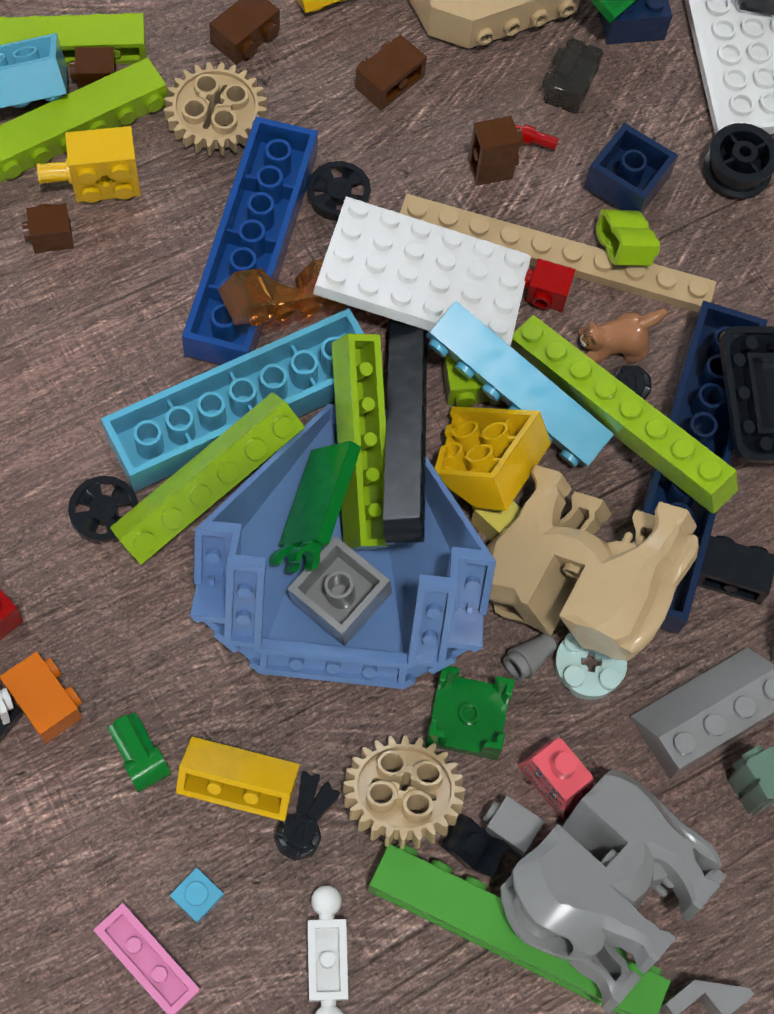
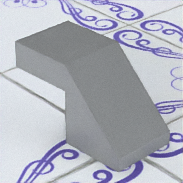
M693 980L685 984L663 1002L660 1012L662 1014H680L698 999L709 1014H732L755 994L750 988Z

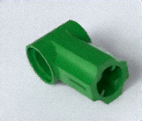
M136 713L126 714L107 727L125 761L123 765L138 793L172 775L157 746H153L146 729Z

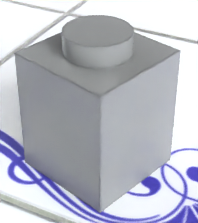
M506 796L501 805L494 801L483 818V821L488 824L485 831L491 837L507 842L510 846L508 851L519 859L522 858L545 822L508 796Z

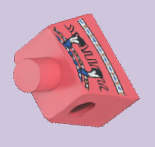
M560 737L546 742L518 764V767L562 820L573 812L580 800L593 788L594 778Z

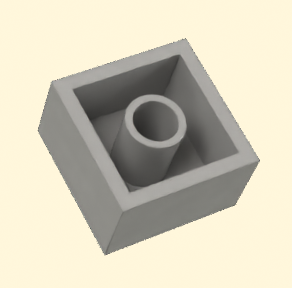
M336 536L330 541L329 546H326L320 552L318 568L313 571L304 570L287 588L291 602L344 646L392 593L390 579Z

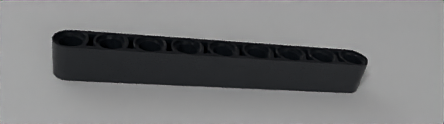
M390 319L383 502V531L386 545L419 543L425 540L428 341L426 335L428 330Z

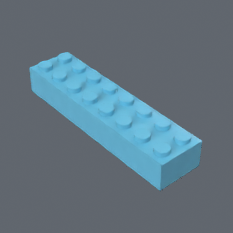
M350 308L101 418L105 437L134 492L176 473L272 392L282 398L297 417L335 401L332 342L348 333L364 334Z

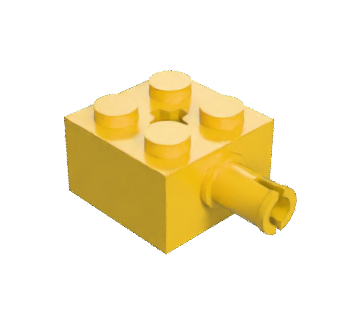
M131 126L65 132L66 161L36 164L39 185L69 181V184L73 185L76 202L94 203L99 200L116 198L124 200L141 196Z

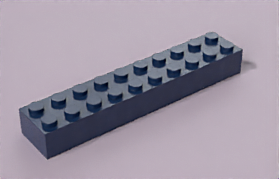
M703 300L694 319L667 417L727 464H730L734 447L719 349V337L729 327L766 326L768 320ZM652 466L640 511L655 515L658 503L663 502L687 509L697 525L693 532V535L698 537L699 543L697 558L677 585L665 620L660 626V629L679 634L689 618L716 513L712 514ZM634 528L633 538H632L631 542L635 541V534H636L635 528Z

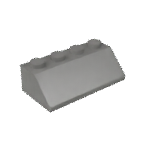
M747 647L630 716L631 721L669 779L774 717V664Z

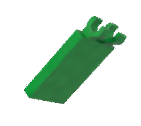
M346 441L311 450L278 545L282 548L271 554L270 565H281L283 557L287 559L285 572L288 574L296 573L304 554L306 556L304 570L313 571L318 568L321 549L323 546H329L361 446L352 441Z

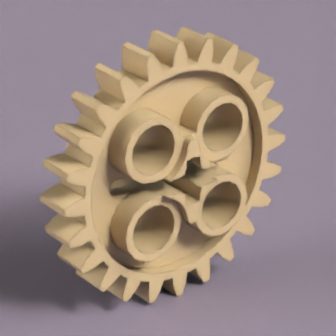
M207 62L206 70H202L198 65H195L194 74L184 70V80L174 78L175 87H168V97L164 98L165 120H167L168 129L174 130V138L176 140L183 138L185 148L194 143L196 153L201 151L203 147L207 148L209 156L212 155L214 149H219L220 154L223 156L227 147H230L236 153L238 143L246 146L255 117L267 119V99L263 97V87H257V79L255 77L248 79L247 70L237 74L236 65H232L229 70H225L224 63L220 62L218 68L213 69L212 64Z
M407 735L403 736L401 744H396L394 738L389 736L387 746H383L381 742L375 740L373 751L363 747L361 758L353 757L352 767L346 769L343 794H345L344 807L350 808L349 819H360L358 826L360 832L371 828L370 840L372 841L380 835L385 836L384 842L386 847L391 844L393 839H396L399 842L400 849L405 848L407 840H412L414 846L420 848L421 838L423 837L433 844L435 843L436 832L446 836L448 826L456 825L458 814L462 813L465 788L462 787L463 775L456 774L458 766L456 762L447 764V751L436 755L435 743L426 749L422 747V738L419 737L413 745L409 744ZM391 769L397 772H388L386 770ZM426 779V780H430V781H432V782L428 783V782H424V781H422V780ZM380 799L386 801V803H378L374 800ZM411 810H419L423 813L417 814L411 812Z

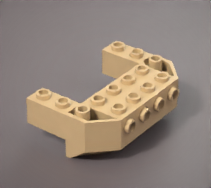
M409 0L429 36L468 49L478 45H487L491 41L505 36H513L519 31L534 26H542L546 22L560 17H568L577 12L581 0Z

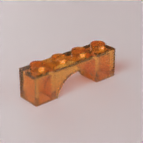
M324 259L313 260L295 278L296 288L279 284L262 268L234 272L218 291L235 326L248 323L251 326H256L271 319L284 321L291 316L299 314L302 317H307L322 310L330 313L343 307L344 304L313 294Z

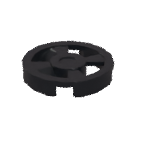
M334 161L323 164L310 175L307 184V194L311 201V207L323 218L338 221L341 210H336V208L343 205L346 196L369 203L371 197L370 180L362 169L352 163ZM330 169H336L342 174V177L334 178ZM363 182L364 195L352 194V186ZM314 191L325 193L315 196Z
M98 476L86 480L76 488L69 501L68 513L73 529L81 538L93 544H101L100 541L107 542L111 540L114 543L119 540L110 527L122 518L118 516V507L132 505V508H134L138 504V500L134 490L126 482L112 476ZM100 484H111L114 490L111 497L101 494ZM81 504L89 507V510L76 512V507ZM99 525L106 526V534L96 533Z

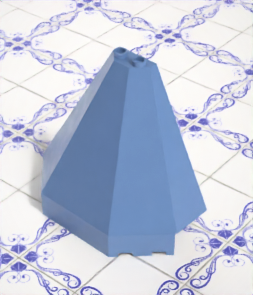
M327 404L305 425L303 430L282 446L195 528L194 584L196 589L190 618L197 623L204 622L213 629V636L233 653L237 651L242 653L250 660L249 666L259 674L406 689L415 684L416 678L428 671L434 674L455 663L456 657L468 650L474 653L483 648L484 616L487 615L496 560L426 456L425 540L419 543L395 544L394 546L378 550L355 551L390 579L392 593L351 640L344 646L291 602L287 588L304 571L306 556L302 555L298 571L289 574L285 572L287 566V559L283 557L281 565L278 566L270 565L269 561L271 554L282 548L278 545L311 450L338 444L335 404ZM342 508L331 540L336 536L343 541Z

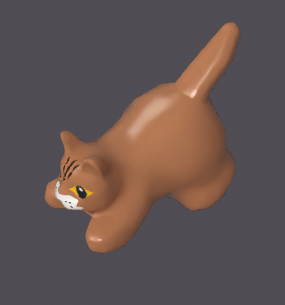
M663 308L644 316L634 311L625 312L614 321L601 325L590 321L589 327H582L578 331L581 345L589 350L585 355L597 364L618 353L623 354L626 362L635 363L641 361L650 351L648 345L650 337L649 327L661 322L667 316L668 311Z

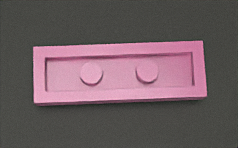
M124 903L93 930L166 1014H178L201 992L198 986Z

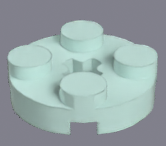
M570 632L556 651L554 670L559 682L561 683L562 681L572 695L584 700H599L616 690L622 682L627 670V660H615L595 650L582 648ZM587 656H593L595 660L599 661L600 666H596L594 672H590L587 665L581 664V660H585Z

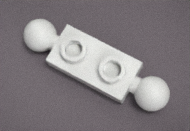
M321 886L315 890L311 898V905L313 910L319 915V920H308L309 1002H321V1007L315 1014H343L337 1007L336 1001H348L346 919H334V914L341 907L342 899L338 890L332 886Z

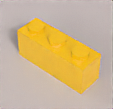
M192 736L179 766L176 794L285 821L295 792L300 764Z

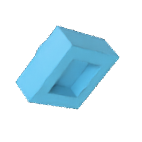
M196 867L169 896L198 924L224 897V893Z

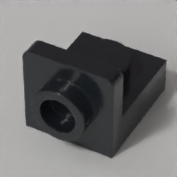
M460 814L456 825L452 827L441 847L466 869L493 877L510 846L504 840L491 837L472 818Z

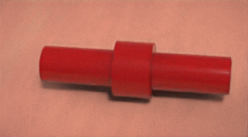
M515 124V127L520 128L522 131L523 144L531 146L534 143L556 150L559 138L538 132L536 127L527 124L523 126Z

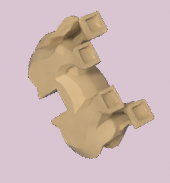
M535 464L531 472L535 482L534 493L523 505L518 517L486 546L496 560L489 598L493 602L495 613L505 619L528 624L549 636H552L561 619L582 648L595 650L615 660L629 661L642 651L655 636L665 620L677 585L697 558L699 549L698 537L693 535L697 525L687 509L659 502L655 509V515L635 510L632 516L636 530L635 541L631 542L633 534L627 532L622 541L607 543L595 535L600 529L601 524L606 522L612 515L604 500L574 491L571 497L572 509L560 520L561 512L566 504L564 497L568 496L572 488L559 471Z

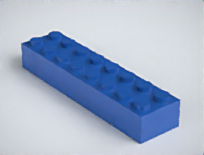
M255 117L182 334L184 356L222 365L256 350L318 154V131Z

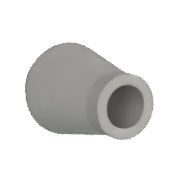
M542 633L536 638L509 649L507 656L503 659L505 668L518 681H522L525 678L531 679L549 655L557 649L556 642L551 636Z

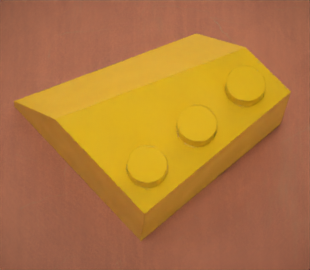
M452 406L450 411L452 420L451 424L447 425L445 429L447 439L445 445L440 447L435 465L436 472L446 487L475 508L507 511L531 475L534 465L539 463L551 445L541 412L535 410Z

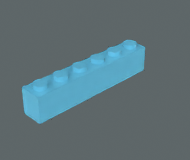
M455 301L427 333L426 337L431 340L428 345L440 356L445 357L449 355L457 362L455 368L466 378L471 379L474 376L483 384L481 390L488 397L496 402L500 398L510 407L509 409L540 411L551 443L562 451L559 454L560 457L571 466H589L614 435V433L459 302Z

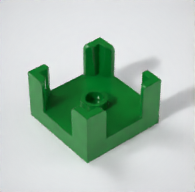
M448 666L442 669L438 680L426 746L435 743L436 748L497 761L503 748L505 737L503 730L515 680L497 676L494 684L458 677L460 668Z

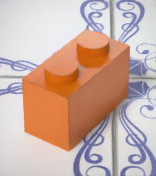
M36 651L2 674L0 679L46 744L82 719L77 707L83 703L71 686L64 689L57 678L62 676L52 659L49 657L44 661Z

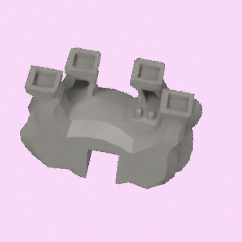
M611 769L580 800L564 825L561 827L557 824L539 846L516 864L512 870V875L500 887V894L506 918L514 933L525 944L568 961L580 974L596 983L602 994V1008L607 1014H610L641 979L635 971L628 969L627 961L617 952L615 947L633 954L638 969L645 975L677 938L670 931L660 930L656 923L646 919L637 911V908L643 903L647 892L653 889L658 895L665 897L667 890L661 884L663 883L667 888H672L679 900L681 916L689 922L720 887V883L727 875L718 869L722 863L711 843L683 824L654 794L626 773Z

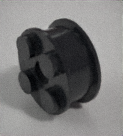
M735 123L723 127L713 137L710 149L704 159L703 169L706 179L715 190L727 198L746 199L757 196L767 188L774 173V139L765 130L752 124Z

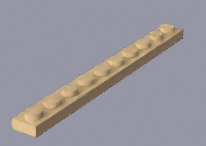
M407 193L400 210V214L526 253L531 256L530 265L536 266L537 260L540 258L576 269L574 274L576 278L695 312L699 311L703 300L710 303L712 301L716 281L654 263L652 266L615 265L610 261L604 249Z

